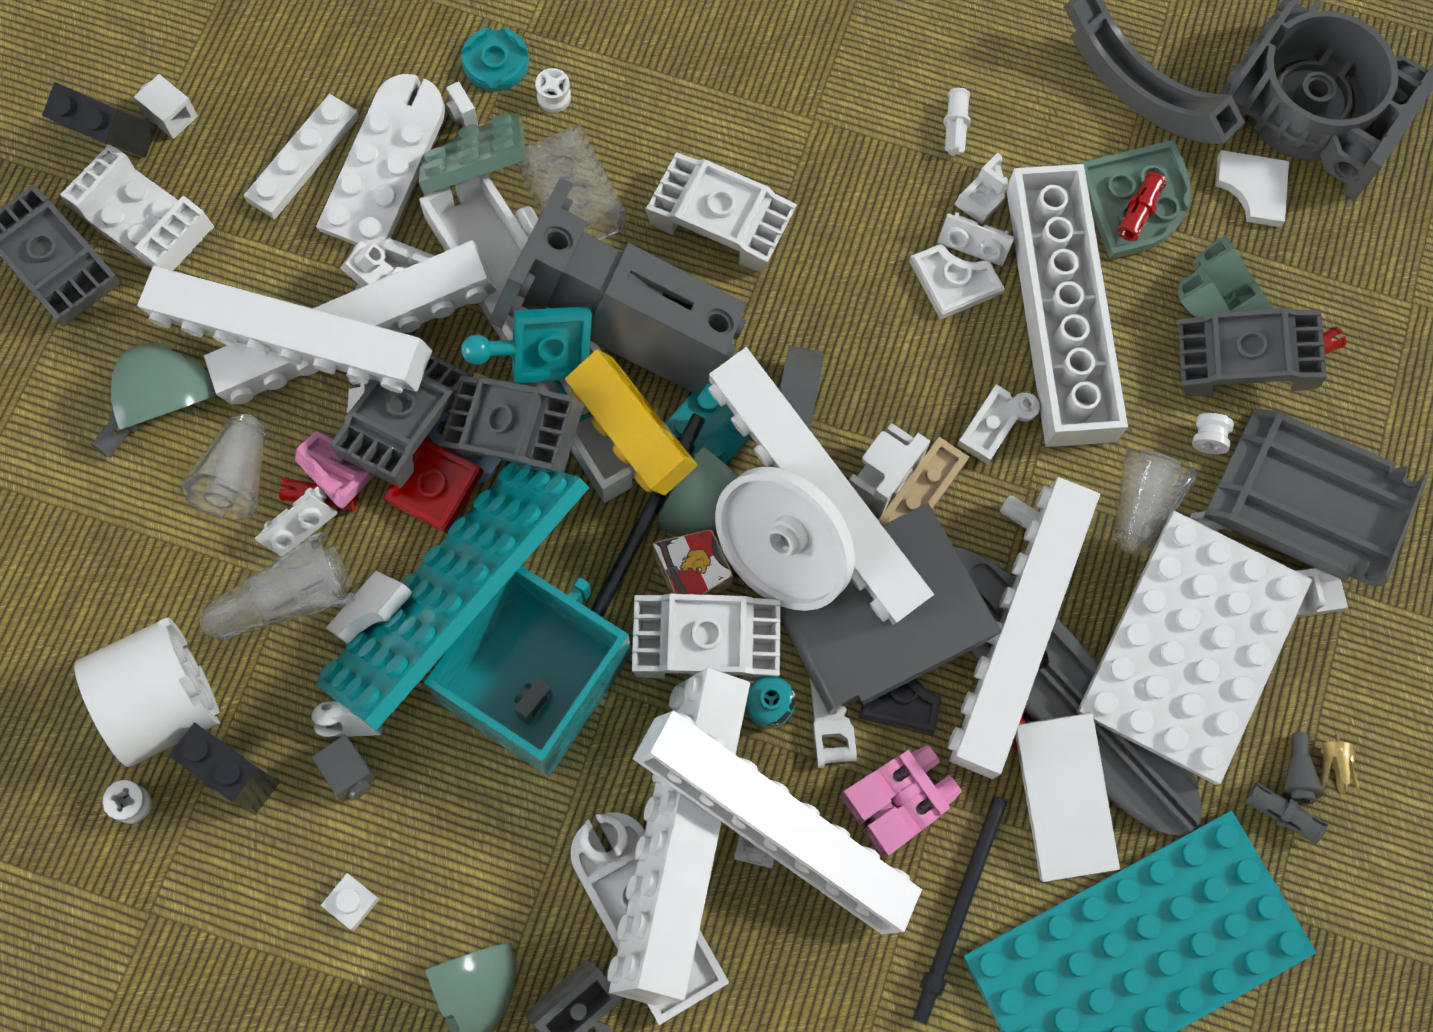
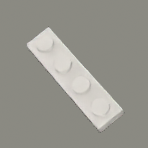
M329 94L244 194L246 201L275 220L359 119L357 110Z

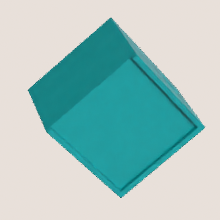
M520 566L448 648L425 680L424 685L437 704L550 777L630 659L629 634L581 604L591 594L590 584L584 579L578 577L573 584L572 591L569 595H566L531 571ZM539 678L551 687L553 696L530 725H528L516 715L514 708L517 703L514 700L527 683L533 685Z

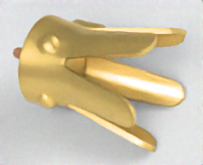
M1339 734L1335 735V742H1325L1322 744L1321 755H1323V764L1319 779L1322 790L1325 788L1333 763L1339 793H1346L1347 785L1350 784V771L1354 785L1360 791L1353 766L1355 764L1354 745L1340 742Z

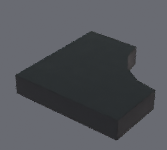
M916 678L865 705L861 702L858 719L933 736L942 697L927 691Z

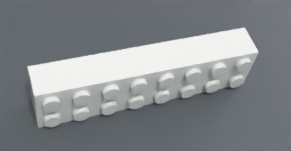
M1084 164L1014 168L1006 192L1038 401L1040 403L1045 447L1117 442L1128 428Z
M706 668L674 687L670 696L669 706L673 708L672 711L689 716L694 721V726L706 735H712L722 740L727 746L726 749L735 755L750 682L711 668ZM653 774L652 780L656 784L653 797L648 800L644 810V820L647 821L645 833L639 839L635 850V858L638 860L636 873L629 880L626 890V898L629 899L627 913L620 920L617 929V939L620 940L618 953L610 963L607 977L608 981L611 982L610 994L650 1005H660L685 1001L721 821Z

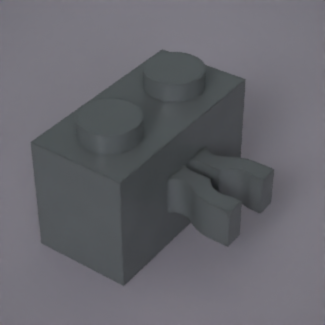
M586 959L525 1012L524 1015L537 1032H589L588 1030L591 1027L597 1032H613L609 1026L599 1020L623 999L620 996L609 993L610 982L598 967Z

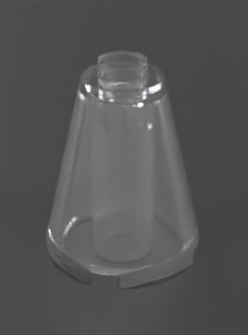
M240 414L239 416L231 417L183 481L181 493L186 490L188 493L186 500L189 504L204 513L222 519L225 513L237 514L235 520L239 521L249 519L254 515L258 506L265 429L257 418L248 414Z
M1129 448L1126 451L1123 461L1114 539L1120 542L1119 549L1134 555H1140L1142 550H1151L1160 536L1169 515L1178 509L1196 482L1198 472L1191 467L1188 474L1180 470L1182 462L1171 457L1143 449L1140 450L1138 456L1134 455L1133 448Z

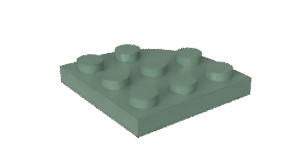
M510 113L497 115L490 120L491 123L480 127L476 124L465 126L458 131V137L441 147L426 152L424 154L425 161L422 163L419 173V184L423 194L427 195L525 161L524 125L519 113L510 115Z
M1175 139L1078 163L1084 164L1092 215L1109 260L1143 252L1160 245L1176 231L1183 220L1190 203L1191 184ZM1147 173H1159L1165 177L1167 184L1156 201L1157 209L1154 215L1147 219L1136 241L1123 239L1119 236L1117 229L1128 212L1127 204L1129 200L1137 194Z

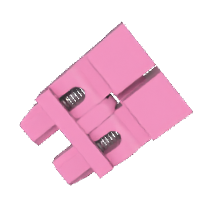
M929 745L912 753L907 750L843 791L840 796L859 825H862L870 818L874 821L863 831L883 859H886L950 809L949 804L962 792L950 775L936 785L929 779L926 772L940 763L937 755Z

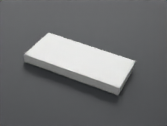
M1093 713L1019 724L1015 736L1040 880L1046 882L1120 870Z

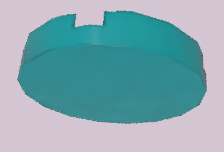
M492 27L483 28L472 34L463 45L461 60L464 74L473 85L481 90L492 92L508 90L518 85L527 74L530 64L527 45L520 35L510 29L502 27L501 30H492Z

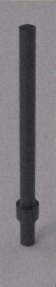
M695 413L689 419L681 437H676L690 456H692L696 448L693 444L706 421ZM654 491L651 492L590 609L591 611L604 617L667 494L662 495Z
M993 796L932 965L929 972H924L919 985L922 992L912 1020L927 1026L937 996L942 997L947 980L944 977L1008 803L1000 797Z

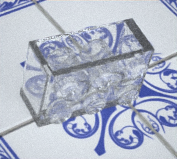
M580 124L525 146L526 160L519 162L518 168L540 214L559 178L562 177L573 183L567 198L573 200L568 212L588 222L583 231L584 233L602 240L626 229L625 209Z

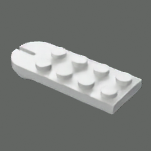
M401 74L388 79L380 86L316 225L320 232L354 245L360 241L366 245L371 243L377 244L380 239L386 241V239L392 237L419 177L420 167L425 161L424 154L431 150L445 117L443 98L433 83L426 79H423L421 83L416 75Z
M622 813L597 814L596 819L613 850L606 853L588 819L573 839L571 861L575 872L618 949L620 940L617 939V929L620 920L627 913L629 899L626 898V890L629 880L636 873L638 860L635 858V850L641 836H644L645 831L635 819ZM700 929L685 1001L660 1005L648 1004L659 1025L729 984Z

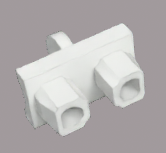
M362 241L355 245L350 256L340 267L342 271L358 283L355 290L399 272L404 268L396 267L393 269L384 261L386 258L384 250L376 243L366 245Z

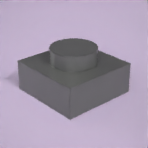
M539 678L533 685L527 683L514 700L517 703L514 708L516 715L530 725L553 696L551 687Z

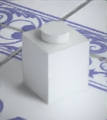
M160 74L152 81L144 84L134 96L143 115L158 125L172 139L198 117L189 98Z

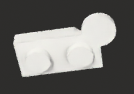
M996 384L959 440L957 446L984 463L989 464L1016 420L1028 422L1037 416L1040 410L1038 399L1030 393H1020L1012 398L1010 392Z

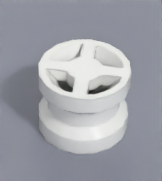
M549 68L538 74L535 80V87L539 106L550 113H558L566 109L571 101L570 82L567 74L556 68ZM548 91L555 92V95L548 94Z
M1218 413L1200 414L1196 420L1198 433L1193 437L1192 446L1196 450L1208 454L1227 453L1230 448L1228 434L1233 431V420Z
M120 780L107 788L103 795L102 803L105 812L110 817L124 823L134 824L143 820L151 810L152 799L146 788L129 780Z

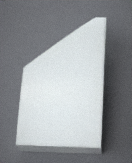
M996 153L981 169L978 177L959 195L955 203L958 208L980 224H983L1001 205L1005 198L1004 192L1009 185L1007 177H1003L1001 169L1003 159L999 153Z

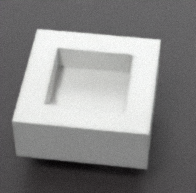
M459 81L446 87L449 102L445 103L452 120L454 122L460 121L463 127L472 124L478 126L475 107Z
M346 873L321 906L350 930L355 931L379 901V898L350 874Z

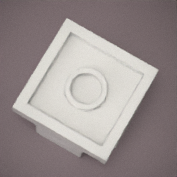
M890 423L886 431H882L864 454L862 462L866 465L858 476L852 474L848 480L877 520L922 461L930 444V440L920 433H917L913 438L892 423Z

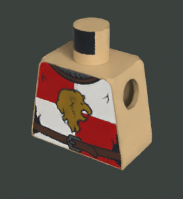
M704 530L653 543V556L670 594L718 595L732 585L733 575L729 568L731 564L727 560L722 547L719 546L712 530Z

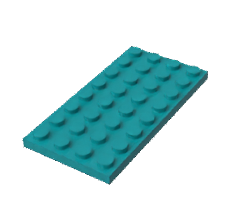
M515 462L506 465L498 474L499 480L490 490H485L475 499L472 510L465 517L458 519L452 524L446 539L426 553L423 559L424 563L419 569L401 581L412 593L392 618L387 622L380 621L369 626L350 643L346 644L347 649L337 660L330 661L322 669L320 679L315 685L376 731L585 494L589 487L580 477L558 471H538L528 465Z
M1229 811L963 955L961 958L1001 1032H1177L1317 952L1233 811Z

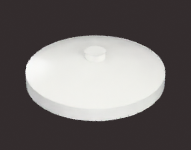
M758 467L740 474L722 491L715 511L717 536L722 550L735 572L755 592L765 599L781 600L780 606L808 611L828 605L847 587L851 580L855 563L851 534L838 509L814 484L788 470L775 467Z

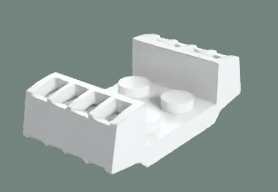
M107 145L60 194L67 207L130 255L151 268L157 266L173 271L192 252L195 246L203 240L208 232L214 228V225L204 211L184 196L177 200L135 170L127 155L110 145Z
M676 152L645 210L650 224L660 230L673 235L678 225L740 251L739 265L762 272L797 204L775 194L768 186L708 160H697Z
M635 595L632 672L637 677L665 679V673L697 674L706 668H711L728 675H745L746 681H755L764 676L779 677L781 600L726 595Z

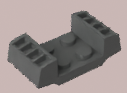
M32 184L29 186L30 188L20 195L18 194L15 199L3 205L0 209V257L37 297L62 327H65L121 283L76 229L42 192Z
M1276 308L1217 312L1203 317L1178 319L1181 378L1186 396H1213L1214 385L1290 381L1291 391L1318 389L1327 378L1321 310Z
M431 355L417 392L403 389L402 393H396L383 388L380 385L381 382L373 380L349 411L345 423L331 442L330 446L337 457L401 488L414 472L412 455L444 411L451 409L455 398L454 394L460 382V376L470 377L471 374Z
M460 376V382L454 394L455 398L449 410L450 414L438 446L459 455L482 460L483 456L525 464L538 471H558L564 473L585 404L574 396L551 392L539 387L483 377Z

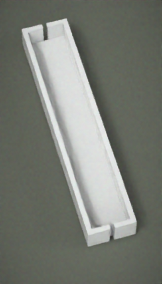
M484 174L455 185L460 203L457 206L454 204L450 187L427 194L419 200L426 222L445 251L473 240L483 253L497 290L488 295L484 301L478 303L489 320L528 237L489 176ZM522 306L520 308V310H528ZM508 315L502 329L491 324L502 341L513 340V317ZM590 341L589 356L596 349L601 351L599 346ZM554 381L528 382L530 386L560 393ZM592 416L579 423L571 452L602 501L606 503L632 488L633 475L637 472L630 463L625 464L616 456L612 450V447L615 445L608 435L605 437L596 430L591 423V419L594 418Z

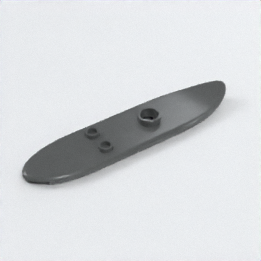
M954 547L994 620L1000 622L1004 609L999 608L1000 600L1006 587H1013L1016 578L991 560L972 551ZM1056 618L1043 655V665L1036 674L1024 711L1034 722L1079 715L1076 712L1099 665L1097 659L1058 618ZM985 642L970 652L979 661L981 656L987 657L991 644ZM1095 723L1108 799L1126 814L1156 831L1170 835H1184L1193 832L1201 823L1200 819L1202 816L1199 787L1193 773Z

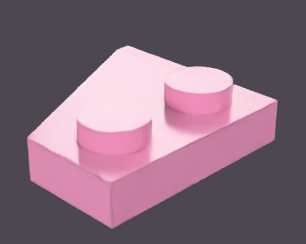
M315 431L296 449L295 461L338 507L343 509L375 475L337 457L330 446L333 439Z

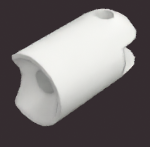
M336 701L320 703L311 714L312 720L315 723V732L325 738L342 737L343 735L353 737L382 734L383 724L375 731Z

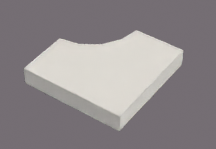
M1221 150L1217 157L1215 186L1228 190L1239 199L1245 209L1246 222L1281 227L1284 224L1289 161Z
M942 243L912 255L909 260L940 320L1002 295L1005 290L989 260L980 262L961 260L952 255Z
M375 571L326 629L335 637L348 644L369 626L380 621H389L411 596L412 591L403 583Z

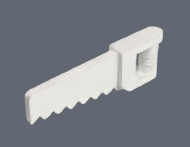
M810 679L814 715L812 727L817 768H825V764L857 761L854 727L851 725L849 718L844 716L847 711L846 707L840 706L836 709V714L829 715ZM840 737L846 741L847 746L823 748L822 738Z

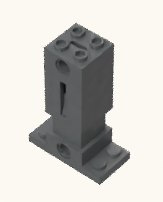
M560 177L506 281L488 322L502 329L508 315L514 318V311L520 310L521 306L528 310L545 309L546 307L551 309L588 306L592 313L590 341L700 396L707 384L712 385L709 381V374L721 366L720 364L732 358L736 350L732 340L733 338L738 339L746 324V320L741 317L747 303L630 243L621 252L584 233L583 231L588 222L568 212L573 200L567 198L573 183Z

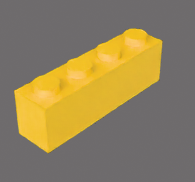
M596 349L565 378L566 382L573 389L570 392V396H574L585 404L584 410L587 408L594 416L591 419L592 425L603 436L606 437L608 435L615 444L612 447L613 452L622 462L631 464L637 472L633 475L634 479L645 491L650 492L652 490L666 495L698 466L610 355Z

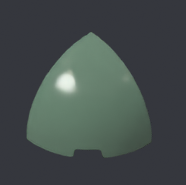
M1226 235L1216 240L1193 261L1195 272L1187 278H1182L1179 283V299L1184 307L1195 317H1203L1217 312L1273 309Z
M147 343L128 349L118 359L111 381L112 406L119 430L217 396L210 374L196 359L183 357L172 351L173 347L170 345Z
M702 447L693 459L698 466L673 488L658 518L657 527L677 537L704 530H712L714 535L717 536L715 511L719 496L725 487L738 477L719 458Z
M512 943L485 948L425 970L441 1015L447 1019L450 1032H491L498 1025L510 1004L515 988L516 960Z

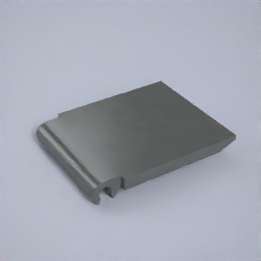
M1255 408L1204 517L1345 582L1349 577H1352L1367 585L1379 587L1384 586L1388 581L1427 482V476L1423 474L1418 481H1410L1405 477L1408 466L1395 468L1396 463L1294 418L1277 411Z
M929 503L882 525L934 593L932 597L894 625L889 619L883 622L870 606L874 599L865 588L859 591L851 580L847 587L831 603L822 608L801 611L780 606V620L829 715L836 714V709L844 704L854 705L859 699L865 705L981 646L1001 633L1000 628Z

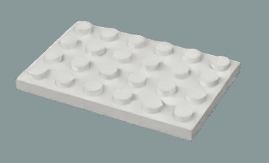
M1173 511L1167 519L1076 713H1093L1094 722L1215 785L1221 784L1312 579Z

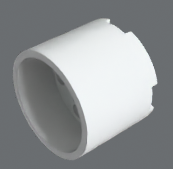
M170 618L162 619L88 654L74 663L78 687L89 714L112 753L126 767L138 764L177 745L194 722L205 730L220 724L217 716H214L220 713L202 667L197 665L189 649L183 648V646L187 645V640Z

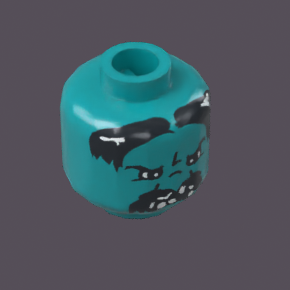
M764 676L755 680L749 687L745 706L749 720L756 726L764 729H776L783 726L791 718L795 708V693L792 687L779 677ZM778 700V703L773 705V701Z

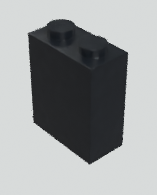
M56 82L53 84L42 113L43 117L102 143L145 158L158 125Z
M195 722L168 755L228 800L254 815L257 814L280 784Z

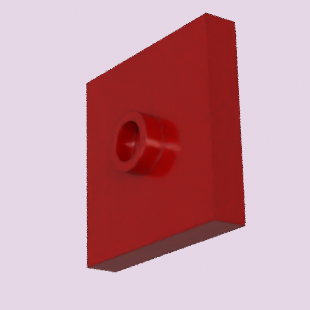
M424 439L412 455L414 464L412 475L401 488L391 484L382 500L435 529L448 534L450 527L461 512L484 470L455 453Z

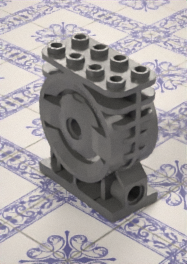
M1282 0L1277 8L1279 12H1276L1274 16L1272 15L1260 32L1261 35L1250 45L1243 57L1245 59L1236 65L1219 94H1231L1238 109H1240L1243 119L1247 115L1253 130L1276 151L1299 160L1322 161L1324 170L1348 185L1343 195L1355 201L1382 168L1432 92L1433 64L1429 69H1426L1404 55L1395 57L1389 44L1372 26L1349 14L1336 11H1318L1322 5V2L1319 0H1315L1309 10L1298 4L1300 0ZM1313 57L1321 58L1319 62L1311 61ZM1288 67V68L1281 74V76L1279 77V79H1277L1276 73H1278V72H1279L1280 70H1282L1283 68ZM1346 74L1351 78L1349 83L1344 77ZM1353 103V111L1351 118L1344 120V118L1349 113Z

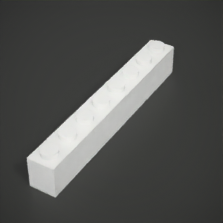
M471 240L313 309L392 331L408 333L418 329L422 323L431 319L447 317L455 309L466 304L480 303L497 290L483 253L475 242ZM236 342L235 346L227 345L204 355L216 395L231 405L249 402L256 394L266 390L279 389L285 386L287 381L298 376L312 375L319 371L312 366L313 363L302 360L301 365L293 364L281 359L279 353L269 351L267 356L247 349V344Z
M157 266L152 267L137 305L150 315L148 318L150 322L161 327L170 328L171 324L179 325L182 331L193 336L202 337L204 333L214 335L213 339L229 346H235L236 342L247 344L246 348L255 353L267 356L269 351L279 353L281 359L297 365H301L302 360L313 363L312 366L329 374H334L335 370L347 372V377L368 384L369 379L381 382L380 385L383 388L396 393H402L403 389L418 391L432 353L427 344L418 337Z
M747 347L709 374V381L712 384L708 388L710 394L721 407L724 404L728 405L735 415L731 418V421L743 437L749 434L758 445L754 448V452L766 467L772 464L775 468L788 470L805 478L820 489L838 509L849 529L854 546L855 563L851 581L859 591L864 588L874 599L870 606L883 622L889 619L894 625L934 595Z
M1057 477L1050 487L1044 485L1036 502V506L1041 508L1037 520L1031 519L1024 535V540L1029 541L1025 554L1021 552L1018 554L1011 571L1012 574L1017 575L1012 588L1006 587L1000 600L999 608L1004 609L1000 622L996 621L1001 633L987 641L991 644L987 657L981 656L973 677L979 680L974 693L969 691L962 704L961 713L966 714L962 727H955L950 737L947 748L953 751L949 762L991 779L1001 775L1100 493Z
M671 711L654 718L633 760L880 934L905 931L922 889L909 881L910 877L908 874L900 869L888 866L880 860V855L875 850L859 845L849 838L850 834L847 830L838 825L830 824L820 817V812L815 807L799 802L788 794L789 790L786 786L777 781L769 780L760 774L754 763L735 756L726 749L727 746L722 740L703 733L694 726L695 723L689 716Z

